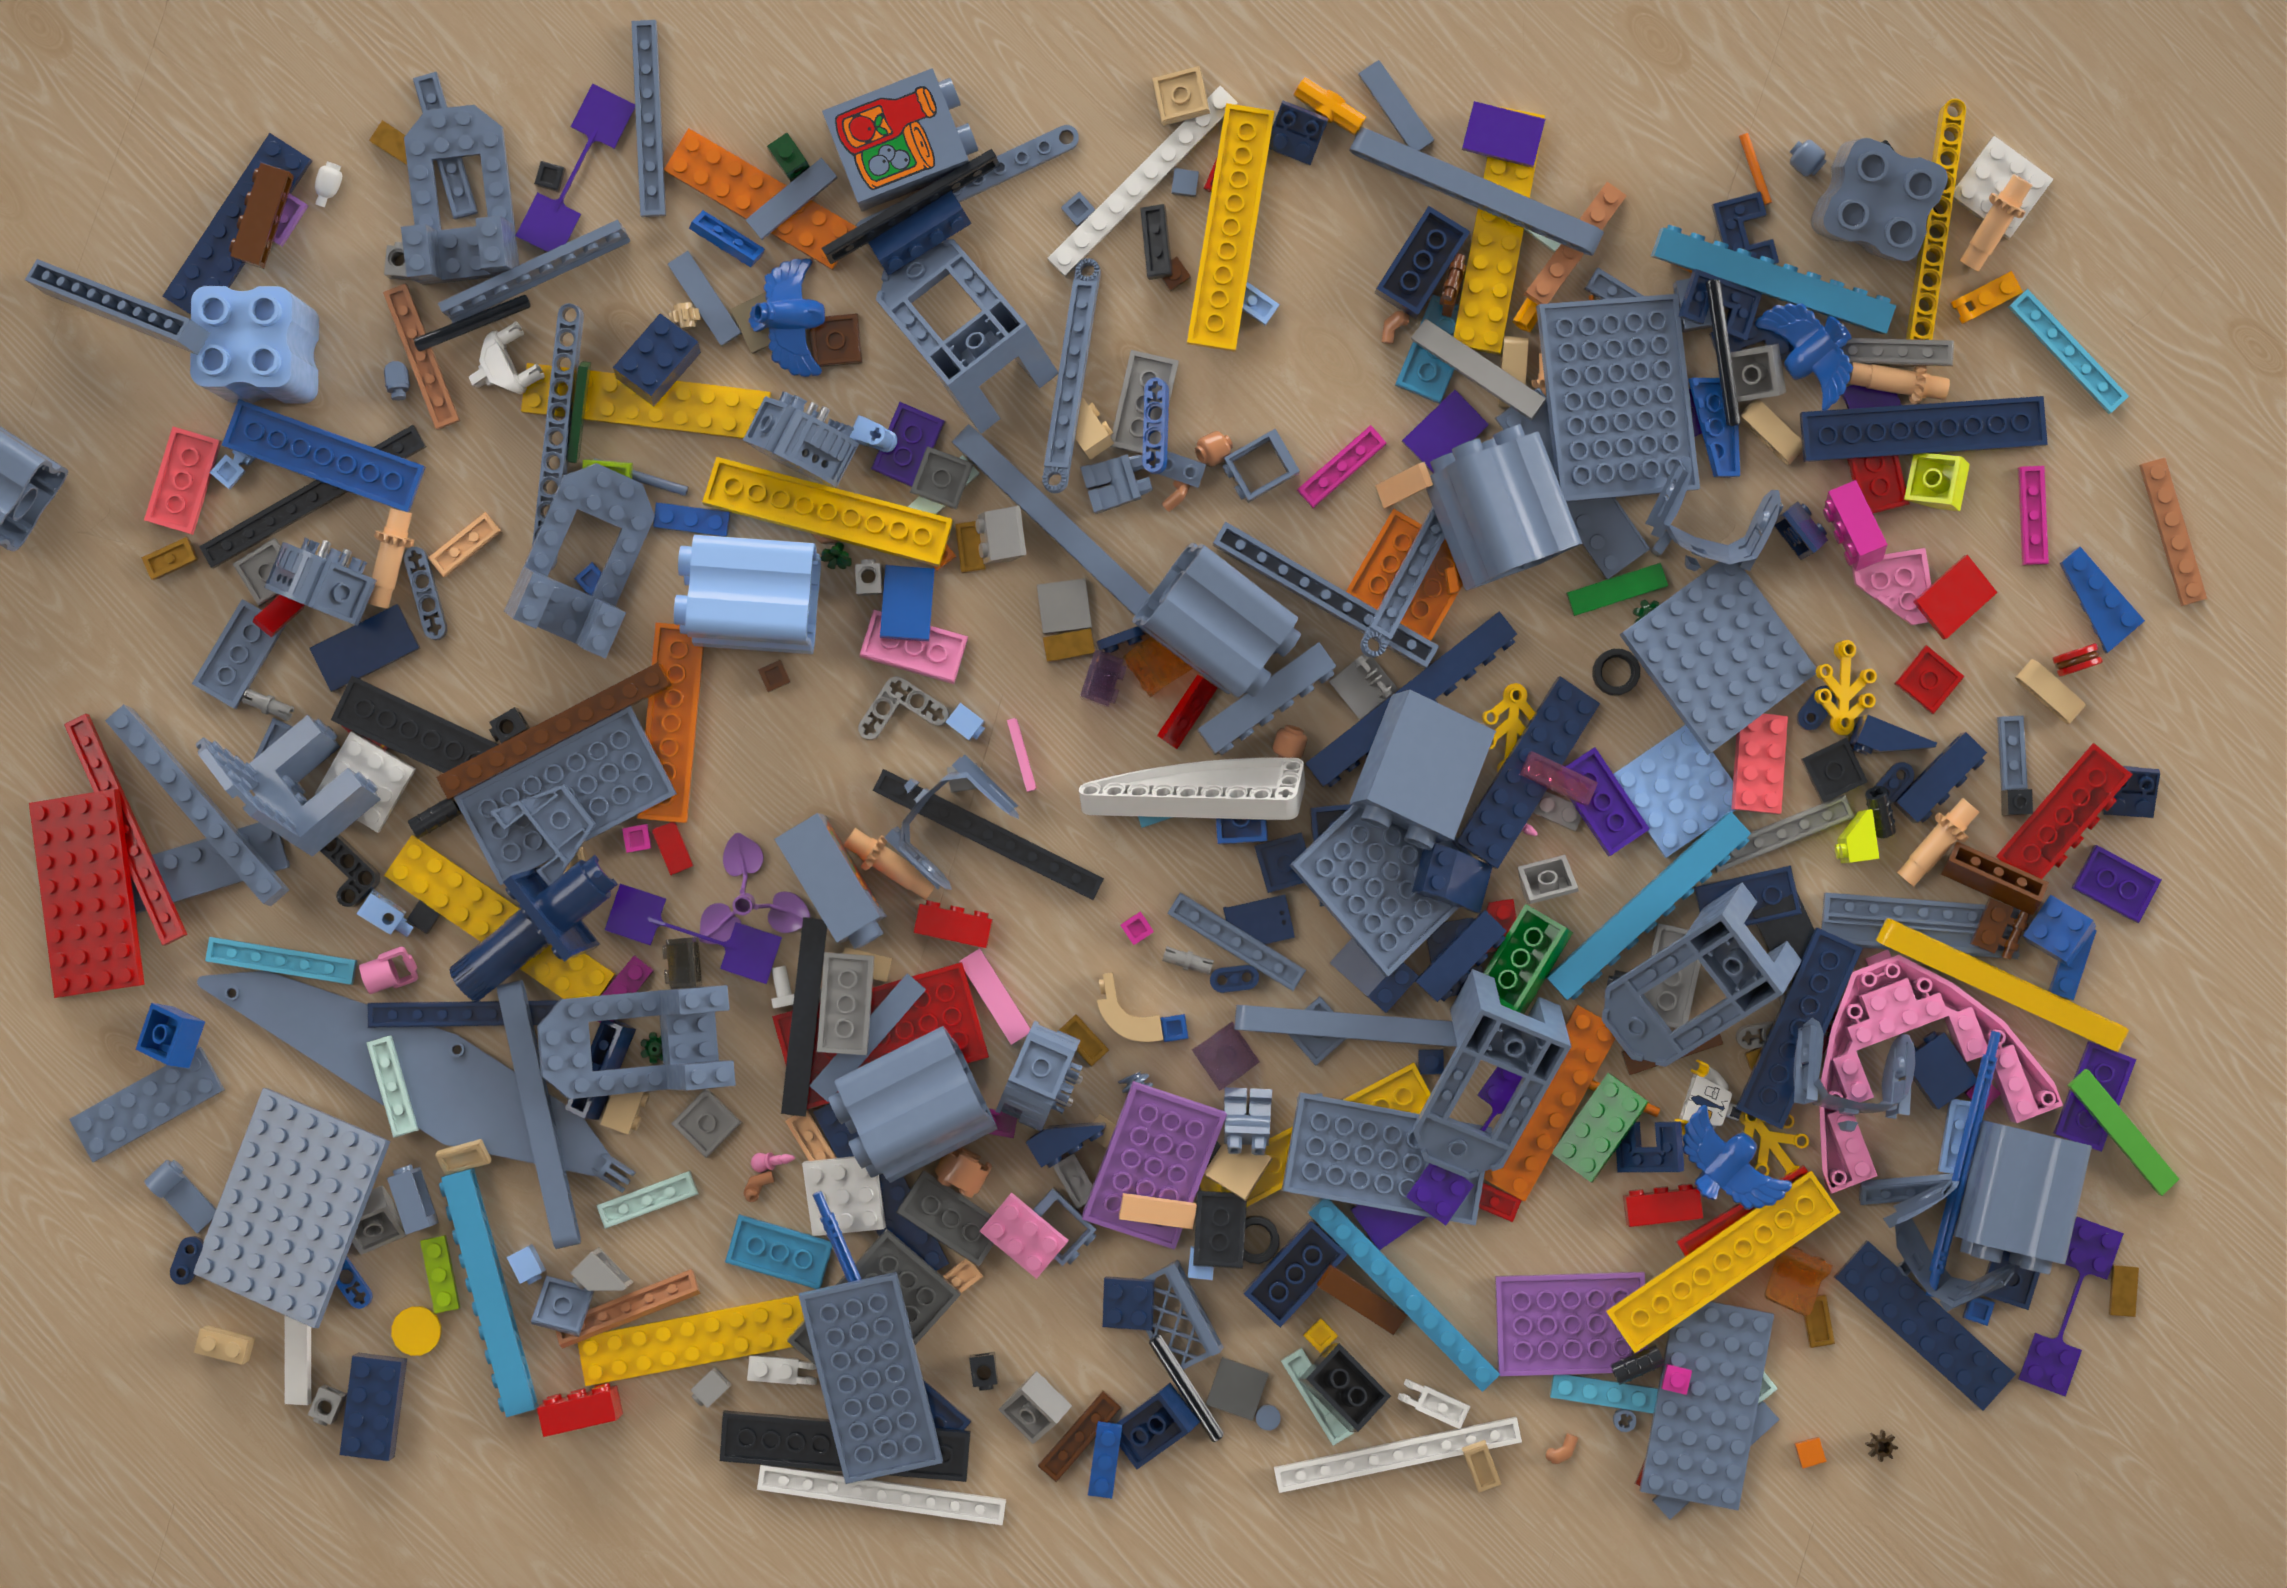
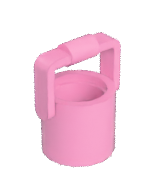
M404 947L384 952L377 959L359 965L363 983L370 995L392 986L393 988H399L418 979L417 965L412 955L408 954ZM402 955V960L408 971L411 972V975L399 979L392 958Z

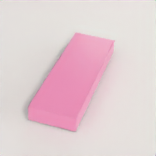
M1016 718L1007 720L1026 791H1035L1037 788L1018 720Z

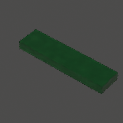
M586 361L580 363L577 372L567 455L568 462L577 463L581 451L591 362Z

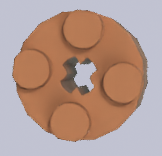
M961 1147L941 1157L935 1172L939 1176L937 1181L948 1187L952 1184L960 1188V1193L972 1198L974 1193H979L992 1165L989 1162H986L984 1165L979 1161L981 1156Z

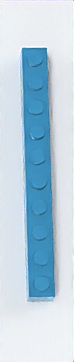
M1668 225L1667 228L1663 227L1659 230L1651 254L1653 258L1692 271L1698 269L1793 305L1802 303L1808 310L1826 316H1833V318L1835 317L1838 320L1880 334H1887L1896 305L1890 303V298L1881 295L1873 298L1867 296L1868 291L1854 287L1852 291L1843 288L1844 283L1830 279L1829 283L1820 280L1821 275L1808 271L1806 275L1798 273V268L1789 264H1784L1783 267L1774 265V259L1765 256L1757 259L1751 257L1752 252L1738 248L1736 252L1728 249L1729 245L1715 240L1714 244L1704 241L1705 236L1692 232L1690 236L1682 234V229L1676 226Z
M1727 812L1546 977L1547 980L1566 1000L1570 997L1573 1000L1576 999L1584 991L1582 986L1588 981L1591 983L1595 982L1603 974L1600 970L1607 964L1610 967L1621 958L1619 953L1624 948L1630 950L1639 942L1637 937L1643 931L1648 933L1658 924L1655 921L1662 914L1665 917L1676 908L1674 903L1680 898L1685 900L1694 892L1692 887L1698 881L1702 884L1712 876L1711 870L1717 864L1719 867L1723 866L1731 858L1730 852L1735 848L1737 850L1743 848L1749 842L1747 837L1751 834L1750 831L1732 812Z
M472 1168L441 1177L442 1182L439 1183L442 1196L447 1198V1217L449 1221L453 1220L455 1228L452 1231L453 1239L456 1245L459 1244L462 1253L459 1254V1261L463 1269L466 1268L468 1278L465 1279L466 1287L469 1293L472 1292L475 1301L472 1302V1309L474 1315L479 1316L481 1326L478 1327L481 1340H485L487 1345L485 1357L487 1363L492 1364L494 1374L491 1375L494 1388L499 1389L500 1398H498L500 1411L505 1412L506 1417L535 1410L539 1404L475 1169Z
M1320 1198L1307 1211L1482 1392L1500 1375L1481 1353L1330 1199Z

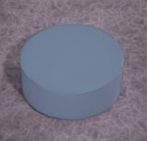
M1267 1404L1257 1410L1256 1422L1260 1428L1273 1430L1279 1425L1281 1416L1275 1406Z

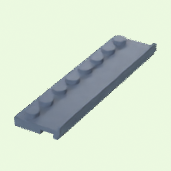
M617 219L439 302L438 305L442 313L450 318L452 323L457 322L630 242L629 236Z
M1540 388L1534 390L1535 392L1546 398ZM1547 398L1545 404L1532 421L1512 407H1509L1495 417L1503 430L1521 424L1525 436L1539 432L1555 472ZM1616 498L1566 502L1581 538L1582 545L1606 579H1609L1650 550V547Z
M261 823L237 829L274 872L290 867L284 849V842L280 835ZM207 838L152 855L173 903L243 882ZM131 876L135 913L138 914L147 910Z
M1824 893L1821 929L1859 947L1893 950L1876 941L1886 918H1890L1971 956L2003 958L2001 956L2005 949L1998 945L1994 954L1970 944L1986 906L1983 904ZM2014 908L2010 917L2017 919L2021 910ZM2006 926L2002 938L2009 939L2013 929L2012 926ZM2019 948L2017 952L2013 953L2011 959H2018L2020 957Z

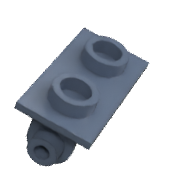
M1168 451L1166 469L1159 475L1199 488L1206 464ZM1157 458L1154 464V468L1156 464L1160 463V460H1158Z

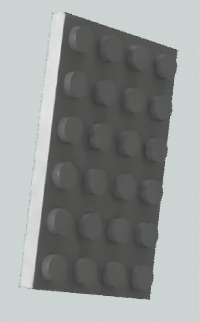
M887 1228L855 1263L861 1279L897 1272L915 1345L961 1295L957 1288ZM845 1275L836 1285L848 1283ZM804 1320L787 1338V1341L815 1364Z

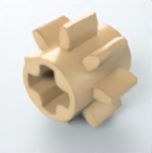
M690 302L673 305L674 311L668 313L669 320L684 331L694 329L696 327L695 323L701 320L699 309H694Z

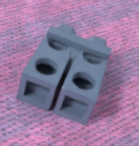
M1127 454L1104 462L1080 467L1095 515L1140 500L1142 495L1153 491L1149 477L1137 481L1135 479L1134 472L1145 469L1142 455L1129 457Z
M1225 1087L1224 1111L1227 1116L1224 1121V1144H1227L1228 1153L1239 1154L1242 1151V1145H1251L1252 1154L1264 1155L1266 1146H1269L1272 1089L1250 1088L1249 1115H1246L1247 1088Z

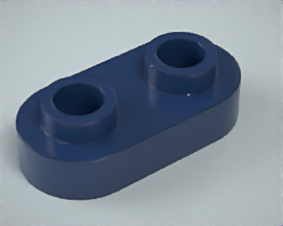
M1136 626L1098 640L1096 643L1099 651L1104 650L1105 654H1109L1119 650L1118 645L1128 642L1130 646L1143 641L1142 636L1146 634L1145 631Z
M1828 686L1817 687L1799 710L1797 723L1802 729L1808 731L1817 729L1827 717L1828 712L1822 704L1816 702L1814 695L1819 689L1826 688L1830 690ZM1830 690V692H1831V694H1832L1831 701H1832V702L1834 703V705H1835L1836 702H1837V698L1835 697V695H1834V694L1832 693V691ZM1809 713H1812L1815 717L1813 722H1809L1806 718Z
M1895 763L1874 787H1885L1891 800L1890 804H1892L1914 780V770L1908 763ZM1899 770L1903 771V773H1904V778H1903V779H1898V778H1897V776H1896L1897 771H1899Z
M1250 965L1218 968L1210 976L1212 988L1220 993L1249 990L1254 988L1259 981L1258 971ZM1245 972L1251 974L1249 982L1242 980V975ZM1221 975L1227 978V982L1224 985H1220L1217 982L1218 977Z
M197 1236L184 1238L179 1244L170 1268V1277L176 1284H188L196 1277L193 1271L204 1243ZM188 1245L194 1247L192 1254L187 1251ZM180 1268L186 1271L184 1277H181L178 1273Z

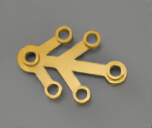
M1850 640L1839 641L1834 646V654L1840 660L1839 683L1833 677V669L1829 664H1822L1816 668L1817 677L1825 682L1838 699V708L1831 701L1832 694L1826 688L1817 690L1814 698L1817 703L1822 704L1832 717L1830 720L1831 729L1841 736L1850 734L1854 729V719L1865 708L1873 707L1876 702L1873 694H1862L1858 699V703L1849 710V701L1866 684L1874 683L1877 679V674L1873 669H1865L1861 671L1860 676L1850 685L1851 658L1856 653V646ZM1846 646L1849 648V653L1845 651ZM1823 667L1826 669L1827 672L1825 676L1822 673ZM1867 672L1870 674V680L1866 678ZM1822 692L1825 694V700L1821 698ZM1866 697L1869 699L1868 705L1865 703ZM1842 719L1845 721V727L1842 726Z
M1512 683L1506 686L1503 691V700L1491 710H1487L1482 714V721L1486 725H1493L1497 723L1498 716L1509 708L1508 718L1494 729L1496 732L1489 748H1494L1496 741L1506 733L1504 760L1500 761L1497 766V773L1516 745L1517 734L1520 737L1526 728L1518 719L1519 709L1528 718L1529 722L1535 714L1526 701L1527 691L1525 687L1519 683ZM1514 691H1517L1519 693V698L1517 700H1515L1512 696ZM1488 713L1493 714L1492 722L1487 720Z
M1741 1112L1739 1120L1744 1125V1133L1753 1139L1755 1129L1761 1137L1757 1164L1754 1166L1755 1170L1759 1166H1764L1766 1171L1763 1175L1768 1176L1770 1171L1767 1166L1769 1149L1786 1170L1785 1175L1800 1167L1792 1163L1778 1142L1793 1144L1803 1149L1809 1144L1807 1135L1803 1133L1793 1135L1769 1131L1764 1125V1121L1758 1118L1749 1120L1748 1114ZM1790 1114L1788 1115L1790 1124L1784 1125L1783 1128L1788 1129L1794 1125V1118ZM1800 1136L1805 1138L1803 1145L1797 1144V1139Z

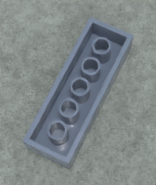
M1318 642L1272 675L1256 696L1252 697L1247 693L1198 728V733L1214 755L1218 752L1224 755L1234 747L1232 742L1236 739L1245 740L1254 733L1252 728L1257 724L1263 727L1274 719L1273 713L1278 709L1284 712L1295 703L1292 699L1296 696L1305 697L1315 689L1313 684L1317 681L1323 684L1334 676L1333 670L1336 668V664L1320 642Z

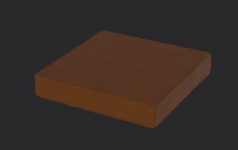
M858 313L825 316V321L822 325L810 329L812 357L820 367L863 363Z

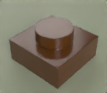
M1177 256L1171 260L1173 276L1161 278L1170 292L1191 278Z
M781 660L758 669L768 692L791 683Z

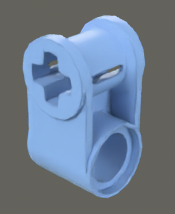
M858 415L850 438L861 445L870 446L883 452H890L896 447L897 436L895 433L885 429L881 424Z

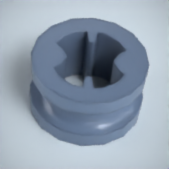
M1619 1409L1613 1415V1423L1621 1432H1629L1636 1426V1417L1630 1410ZM1622 1414H1625L1626 1417L1628 1415L1631 1416V1419L1628 1420L1629 1425L1626 1427L1623 1424H1618Z

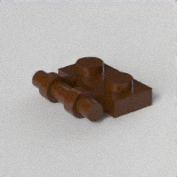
M1456 254L1455 260L1450 264L1449 274L1444 283L1439 305L1443 306L1442 315L1450 318L1465 275L1467 264H1464L1465 256L1463 254Z
M1989 898L1970 944L1994 954L1998 945L2002 946L2005 949L2001 957L2011 960L2013 953L2017 952L2019 948L2017 943L2022 931H2026L2028 926L2026 922L2029 914L2020 911L2017 919L2011 918L2013 907ZM2007 925L2013 927L2008 940L2002 938Z

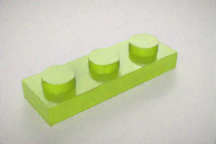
M446 1235L421 1240L420 1243L434 1313L461 1308Z

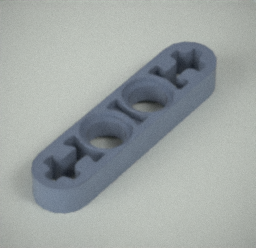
M410 547L404 554V562L423 631L428 638L440 640L445 637L448 629L428 555L422 548ZM413 552L422 555V558L418 560L419 566L421 568L426 567V570H418L413 573L412 570L417 569L416 563L410 561V558L413 557ZM426 575L429 579L428 586L422 589L417 587V577ZM432 598L436 605L435 609L431 612L424 611L422 607L424 600ZM439 614V618L434 617L436 625H440L442 628L438 630V635L430 632L429 629L433 627L431 619L426 620V616L430 617Z

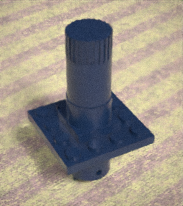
M594 855L587 861L580 860L549 886L537 872L541 867L511 875L503 881L507 894L519 902L518 906L521 909L450 967L451 978H453L456 986L464 995L472 1001L474 1000V1002L480 1001L550 945L553 946L551 949L555 956L563 959L564 962L592 951L600 945L582 919L611 897V890L618 884L614 878L610 879L602 871L598 864L600 860L597 856Z

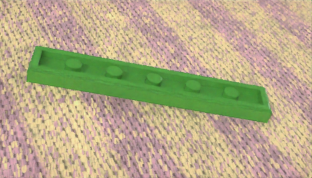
M2084 1069L2067 1085L2158 1195L2163 1196L2179 1180L2177 1175L2089 1070Z

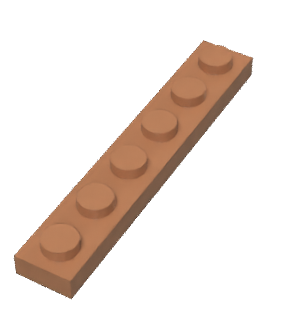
M1606 182L1580 217V220L1602 230L1627 195L1609 182ZM1561 244L1527 289L1524 296L1537 305L1548 304L1584 253Z
M405 283L384 291V297L435 428L439 430L459 422V416L432 347L420 352L414 344V339L426 334L408 285Z
M2166 458L2139 465L2180 604L2184 606L2207 599Z
M692 1269L589 1309L579 1337L556 1331L560 1347L562 1349L701 1294L694 1271Z

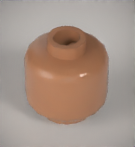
M1214 431L1198 439L1195 454L1199 462L1209 467H1214L1225 462L1224 457L1231 454L1233 444L1228 435L1224 436L1221 432Z
M1285 725V728L1277 730L1272 749L1274 753L1279 755L1278 758H1302L1308 741L1306 735L1303 734V729L1293 725Z

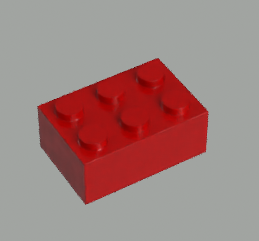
M609 1382L596 1385L595 1388L586 1392L585 1388L571 1391L566 1397H562L561 1394L548 1396L537 1407L543 1437L617 1421L623 1415L617 1385L610 1386Z

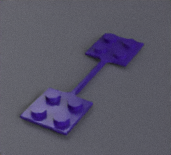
M592 83L570 126L588 137V142L560 197L553 200L537 192L515 235L516 237L546 252L568 242L581 214L566 207L564 198L594 142H601L615 149L635 109V104Z
M620 883L605 931L651 946L657 928L665 926L722 945L725 949V955L720 969L767 984L782 937L735 922L730 939L723 942L664 922L661 915L666 898Z
M1498 1066L1477 1094L1478 1097L1492 1107V1113L1480 1130L1485 1131L1493 1118L1503 1113L1522 1076ZM1429 1163L1406 1197L1446 1226L1474 1185L1458 1174Z
M2076 1216L2065 1265L2077 1269L2079 1277L2058 1336L2048 1338L2034 1333L2018 1378L2019 1380L2066 1397L2082 1350L2064 1343L2063 1334L2083 1278L2088 1274H2092L2106 1280L2108 1279L2124 1233Z

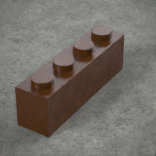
M260 163L259 168L255 169L252 177V182H254L252 190L247 193L245 198L246 209L244 215H240L238 219L237 229L239 230L236 238L232 239L229 248L230 256L236 261L262 269L265 268L294 179V175L289 171L264 163Z
M1958 841L1951 850L1941 872V875L2032 916L2042 902L2049 882Z

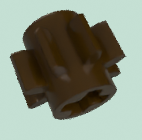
M1880 1430V1435L1870 1433L1872 1439L1870 1442L1865 1443V1445L1872 1449L1868 1455L1874 1457L1878 1454L1880 1462H1883L1884 1457L1887 1456L1893 1459L1891 1453L1893 1449H1898L1896 1445L1892 1444L1895 1437L1891 1434L1886 1438L1884 1430ZM1880 1441L1884 1443L1885 1449L1883 1451L1879 1449L1878 1443Z

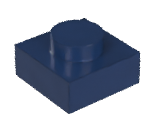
M1443 1049L1418 1050V1071L1421 1075L1443 1073Z

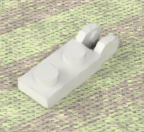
M750 1355L747 1380L797 1385V1383L816 1385L817 1378L798 1376L799 1368L807 1370L817 1368L812 1362L799 1361L800 1359Z
M1405 1380L1404 1385L1406 1387L1419 1391L1421 1394L1417 1401L1409 1395L1399 1393V1400L1414 1406L1418 1411L1461 1429L1470 1405L1424 1385L1423 1387L1411 1380Z

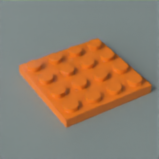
M1393 508L1346 592L1378 610L1422 524ZM1446 539L1442 542L1400 624L1430 641L1458 593L1448 595L1444 570L1455 567L1459 588L1461 589L1463 586Z

